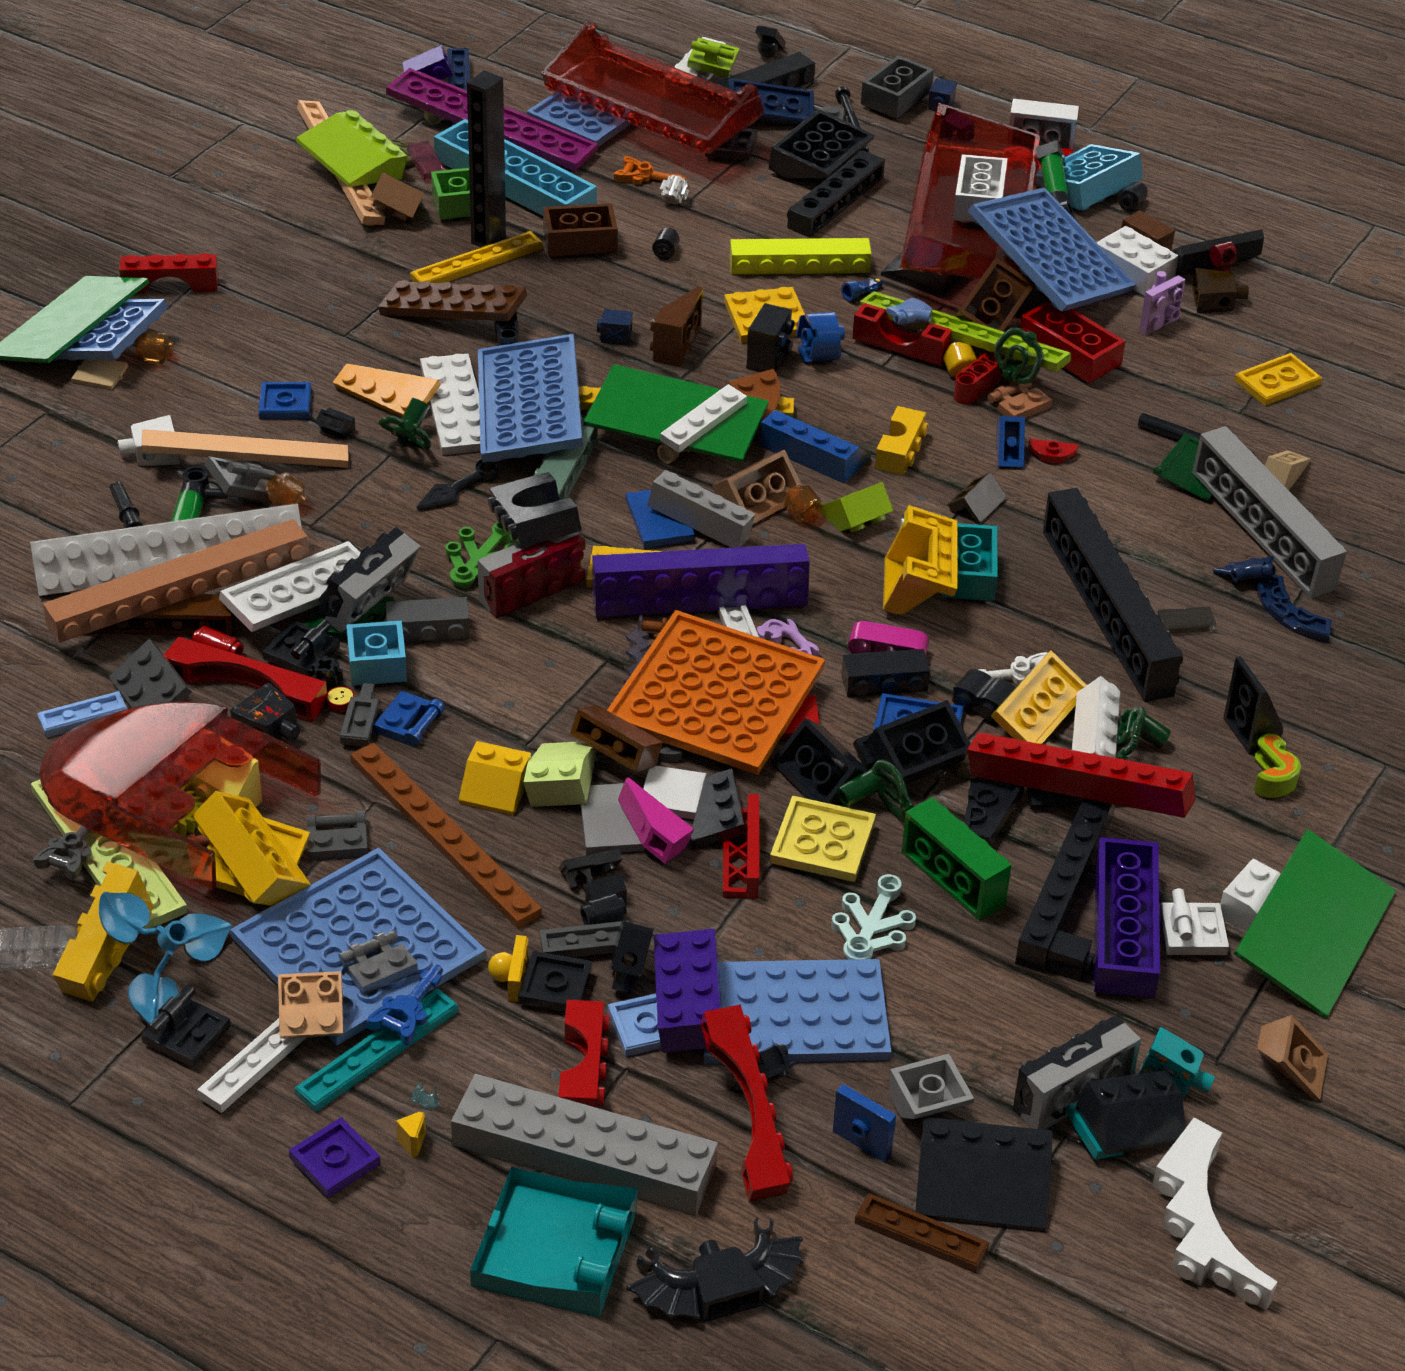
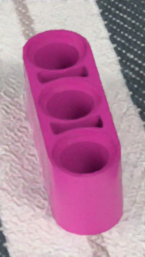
M859 621L853 625L847 647L852 654L924 649L926 655L929 638L925 633L918 630Z

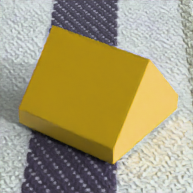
M417 1112L396 1120L397 1141L411 1157L415 1158L419 1155L426 1135L424 1112Z

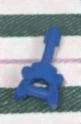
M434 964L429 970L425 969L419 976L420 982L409 996L398 995L395 999L391 996L385 997L382 1001L383 1006L368 1016L367 1029L379 1030L382 1027L399 1033L402 1043L409 1046L414 1039L416 1025H423L427 1022L426 1011H423V1005L420 1001L432 986L436 988L440 983L443 968L438 964Z

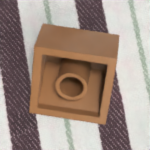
M382 172L369 200L373 202L372 205L382 211L388 209L394 212V217L402 221H406V219L411 221L424 193Z

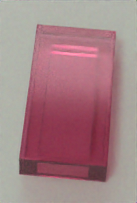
M429 141L408 144L407 151L423 180L431 179V172L445 170Z

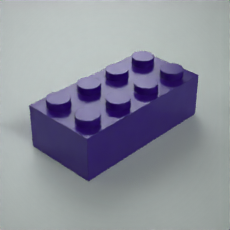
M715 928L655 934L657 1022L662 1053L707 1048L700 1025L704 1011L722 1008L719 954Z

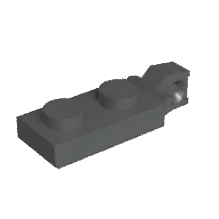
M363 683L360 696L350 698L340 733V744L364 747L369 745L379 709V699L375 698L374 684Z

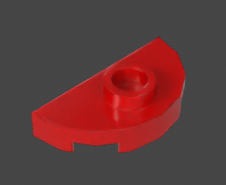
M1029 439L1028 442L1029 452L1039 456L1040 461L1050 464L1064 463L1065 459L1071 457L1073 459L1078 452L1079 444L1063 443L1054 440Z

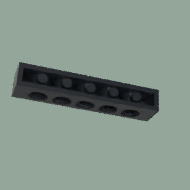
M863 150L855 157H852L850 161L841 166L835 173L788 209L787 229L811 238L884 178L885 159Z

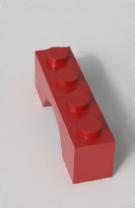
M202 253L199 255L176 254L163 256L155 254L151 256L129 255L120 257V277L148 278L149 283L137 293H146L149 286L155 280L163 277L179 278L189 284L194 292L218 291L219 276L216 254Z
M863 303L854 314L852 339L872 344L885 350L898 352L908 357L924 360L930 364L941 366L944 362L943 355L947 347L951 345L952 329L929 323L926 329L921 332H906L892 323L886 309Z
M567 1000L565 1044L579 1050L585 1058L574 1068L560 1072L558 1094L560 1098L595 1108L597 1106H604V1087H599V1081L606 1080V1062H601V1057H607L608 1038H603V1033H609L610 1014H604V1001Z

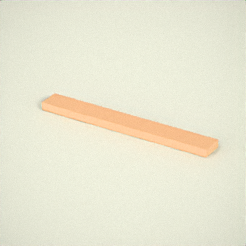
M142 429L141 452L196 457L211 456L223 459L348 467V445Z

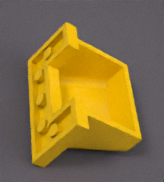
M908 505L904 512V522L884 559L883 610L898 615L907 613L937 592L952 597L956 593L957 520Z

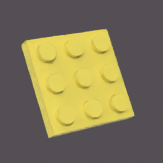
M792 796L770 854V863L855 882L875 825L876 814Z

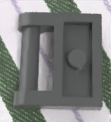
M365 810L356 811V814L316 817L315 814H306L307 831L310 832L308 840L309 860L362 857L368 854ZM357 825V828L316 831V828Z

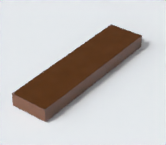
M868 1193L855 1216V1224L974 1273L977 1272L989 1249L990 1242L871 1193Z

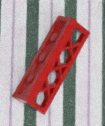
M748 794L747 808H742L744 818H747L745 822L747 832L723 840L724 898L758 899L759 794ZM738 836L746 843L736 847L730 841ZM737 857L746 863L738 869L730 863ZM738 878L746 884V888L729 887V884Z

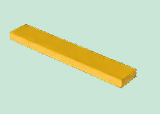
M529 231L410 272V278L413 282H449L543 249V242Z

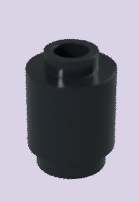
M1141 182L1130 183L1119 194V205L1126 211L1136 210L1147 198V187Z
M665 228L659 231L652 245L653 253L658 258L669 259L674 255L680 242L677 231L673 228Z
M615 893L586 902V905L580 907V914L584 925L620 922L624 920V914L627 913L623 898L618 897Z

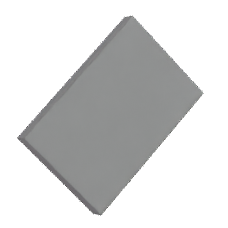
M624 783L590 785L587 804H580L586 855L620 848V852L644 851V847L618 801Z

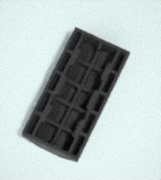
M1260 229L1188 244L1171 250V252L1179 255L1176 274L1195 271V268L1214 267L1210 259V248L1213 245L1225 242H1232L1235 245L1237 251L1236 262L1261 255L1264 243L1263 230Z

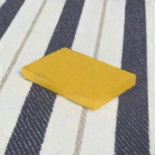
M1289 353L1236 373L1234 381L1260 403L1267 406L1321 385L1322 377L1295 355Z

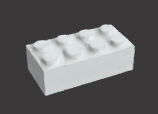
M962 155L953 220H959L962 223L974 222L973 217L968 212L972 204L1003 197L1007 158Z

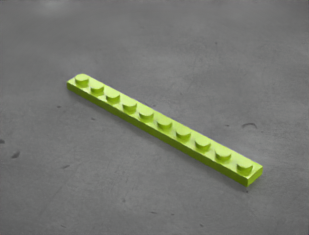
M874 291L860 301V307L863 303H867L887 310V307L899 305L905 301ZM932 309L930 323L952 329V340L983 348L989 352H995L996 342L1004 334L1003 331ZM888 314L889 319L894 321V316ZM914 323L908 325L910 327H917L924 330L929 325V323ZM1013 335L1003 344L1001 349L1002 355L1006 356L1011 346L1021 345L1028 353V364H1035L1037 358L1036 351L1027 345L1021 337ZM1038 343L1042 347L1041 349H1043L1042 352H1044L1042 368L1058 372L1071 361L1070 352ZM1015 350L1012 354V359L1023 361L1020 351Z

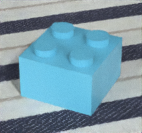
M402 621L347 625L351 686L363 685V683L407 682Z

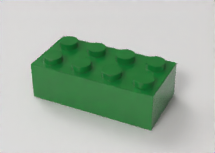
M933 797L906 811L901 850L905 857L979 921L1006 906L1012 864L1004 856L997 853L984 839L977 836L964 822L957 819Z

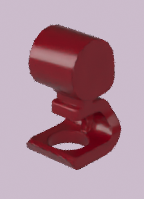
M1232 242L1213 245L1209 253L1210 259L1214 264V269L1211 270L1231 272L1228 265L1236 262L1237 251L1235 245Z

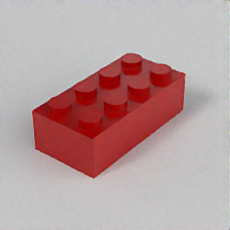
M1049 300L1021 317L1020 329L1034 332L1037 335L1038 343L1070 352L1071 361L1064 368L1088 383L1122 365L1126 341L1074 309L1061 312Z

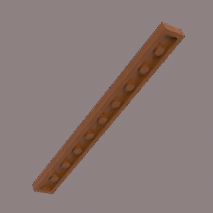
M374 742L350 754L351 763L517 929L542 916V908Z

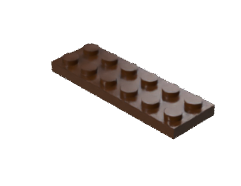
M402 280L397 281L380 303L378 309L380 315L509 321L527 297L525 287H515L514 285L494 286L492 284L472 285L471 283L451 284L449 282L430 283L428 281L409 282Z

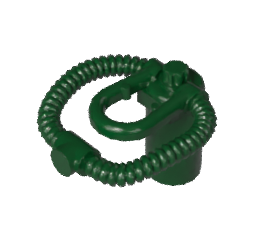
M1015 327L1004 332L997 340L994 356L996 362H998V368L1001 370L1002 376L1006 381H1014L1015 383L1025 385L1032 383L1037 377L1043 362L1044 352H1042L1043 349L1038 344L1037 335L1034 332H1025ZM1013 335L1020 336L1027 345L1036 351L1037 358L1035 364H1028V353L1021 345L1011 346L1003 360L1001 349L1006 340ZM1015 350L1020 351L1023 361L1011 359Z
M412 397L402 418L387 416L379 420V425L391 432L392 435L398 437L397 441L399 443L405 444L407 441V443L415 444L422 449L428 450L431 448L429 435L419 428L430 408L425 402Z
M1134 707L1130 710L1124 709L1120 715L1121 719L1118 720L1116 747H1121L1128 740L1131 733L1132 738L1126 747L1116 753L1115 758L1127 760L1138 746L1139 737L1155 747L1161 748L1167 742L1171 730L1148 716L1142 707Z
M886 760L876 761L870 770L836 789L839 800L846 808L877 792L884 805L898 816L902 822H905L906 811L915 807L908 797L907 788L899 770ZM885 780H887L888 783H891L895 787V789L898 792V795L895 793L894 789L892 790L888 785H886Z

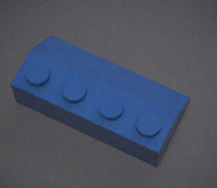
M774 410L761 422V447L774 453L785 450L790 460L843 484L871 459V454L860 447L777 410Z

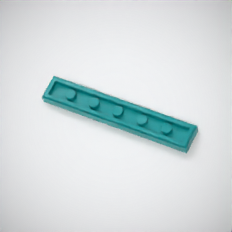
M437 988L420 1001L423 1005V1011H426L427 1022L423 1025H416V1033L409 1046L402 1043L399 1033L382 1027V1029L375 1031L294 1087L295 1095L316 1113L459 1012L458 1004Z

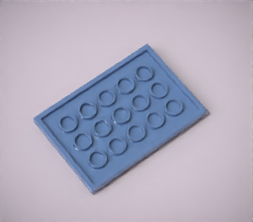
M879 959L719 962L722 1008L741 1004L743 1014L748 1015L750 1018L752 1031L749 1036L751 1043L757 1045L759 1052L777 1043L779 1045L784 1044L787 1047V1061L891 1060V1045ZM707 1048L703 1049L704 1064H722L708 1053Z

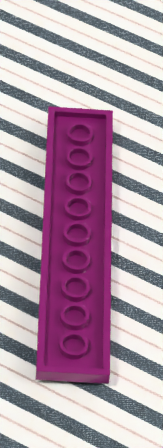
M411 68L407 69L386 87V95L428 111L433 115L440 116L456 124L464 119L468 120L467 91ZM504 106V139L549 162L576 171L597 152L598 143Z

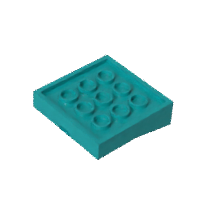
M511 1167L470 1269L471 1286L600 1318L637 1213V1188L576 1182Z

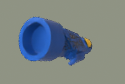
M881 279L861 282L849 281L842 285L841 292L845 300L852 301L858 299L861 294L872 293L878 290V288L882 287L883 282Z

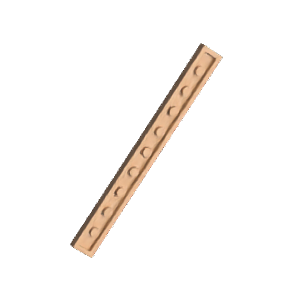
M298 101L297 109L309 129L329 118L320 102ZM336 177L361 223L368 226L384 225L386 217L382 210L372 205L373 202L369 200L372 192L368 185L348 187Z

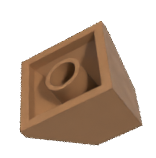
M1293 1015L1261 1026L1257 1045L1260 1054L1315 1102L1320 1100L1328 1053Z

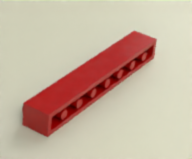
M980 732L967 749L971 776L1182 818L1187 816L1196 800L1194 778L1191 772Z

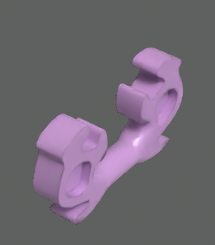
M770 619L762 626L757 627L759 638L768 639L780 644L782 637L792 639L800 648L796 650L819 657V648L802 636L791 619H787V624L780 620Z

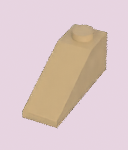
M1287 450L1268 456L1265 466L1289 491L1309 464L1310 458Z

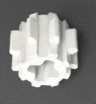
M675 175L668 176L667 180L663 179L660 187L662 199L674 205L680 204L682 199L686 200L689 193L686 179L684 180L681 176Z

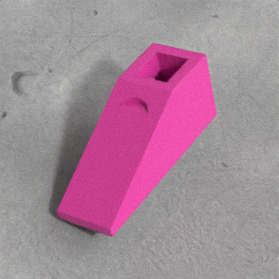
M628 777L622 787L618 801L642 846L665 864L686 849L694 828Z

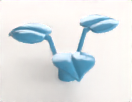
M103 892L99 900V918L104 930L112 939L128 944L136 939L138 932L142 935L158 934V944L166 951L154 972V976L147 973L140 974L131 981L128 988V998L132 1008L148 1024L158 1016V1010L172 996L176 997L178 994V988L173 979L168 977L160 978L163 968L174 954V951L184 944V951L191 959L200 962L210 961L222 950L225 939L232 927L230 923L220 918L194 913L184 916L179 921H172L165 928L159 925L156 928L144 929L143 927L149 922L150 913L148 906L141 898L129 893Z

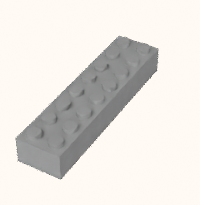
M1227 426L1202 433L1192 473L1270 556L1274 557L1277 564L1310 599L1335 591L1347 553L1344 547L1338 543L1328 530L1313 517Z
M478 1074L474 1075L451 1120L452 1146L577 1182L637 1188V1199L695 1216L698 1213L717 1167L718 1142Z

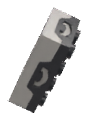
M397 527L388 534L386 532L382 533L373 546L367 545L358 558H351L344 565L343 570L339 573L335 571L329 576L326 581L328 587L319 598L321 603L317 614L323 619L330 621L332 626L342 633L347 629L348 624H353L378 603L380 599L387 596L406 580L421 546Z
M1115 1015L1106 1021H1099L1093 1028L1082 1034L1074 1035L1061 1046L1052 1047L1041 1057L1025 1062L1018 1071L1013 1110L1033 1129L1045 1130L1068 1117L1065 1113L1068 1104L1078 1102L1087 1081L1134 1075L1141 1038Z

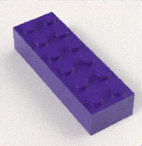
M1099 837L1095 860L1094 992L1155 998L1160 976L1159 856L1157 842Z

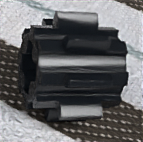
M324 656V658L315 659L312 663V668L308 669V676L325 681L328 693L332 688L339 686V681H343V669L339 668V662H336V659Z

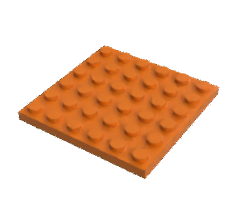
M675 610L607 711L654 736L663 743L758 775L825 668V659Z

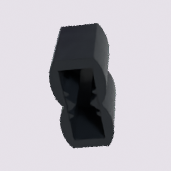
M970 669L954 686L952 702L955 705L964 706V710L977 712L984 719L996 722L991 715L1016 687L1004 680L993 679L983 671Z

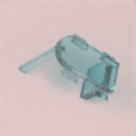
M422 1083L415 1087L413 1096L410 1098L411 1101L417 1102L429 1109H435L439 1106L436 1087H433L434 1094L431 1093L430 1095L425 1093L426 1090L423 1089Z

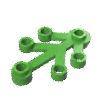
M497 521L492 527V535L479 550L474 542V529L463 527L459 530V541L464 544L470 558L466 564H464L461 558V544L458 542L446 544V556L451 559L454 567L450 571V580L455 587L460 589L471 587L476 578H478V560L496 553L492 552V550L498 544H506L512 541L508 531H504L502 522ZM509 543L505 545L504 549L512 545H515L516 543Z

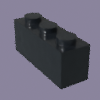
M924 649L843 654L841 676L847 697L880 695L882 693L928 691L930 669Z

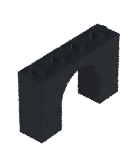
M550 472L489 488L491 497L488 498V505L491 513H495L497 521L502 522L504 531H508L511 540H515L521 548L582 531L576 504L571 498L560 500L556 480Z

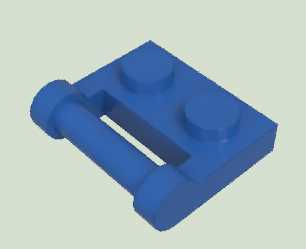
M401 691L374 723V733L409 746H417L422 740L424 731L436 717H440L445 711V705L438 699L429 701ZM421 713H425L416 723V725L413 728H410L411 725L415 722V720L419 717V715Z

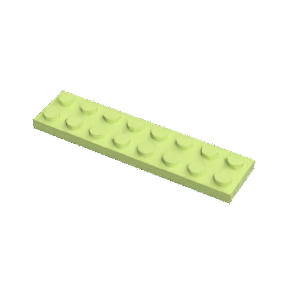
M84 762L31 783L32 792L62 835L69 832L76 833L82 826L83 818L88 811L93 812L98 806L106 811L103 824L99 828L95 827L85 840L88 848H91L92 858L87 862L82 861V864L99 886H101L106 876L102 872L106 862L138 870L154 905L149 922L143 927L144 929L154 928L188 913L187 904L141 840L136 836L135 832L126 833V827L117 828V822H111V816H108L109 796Z

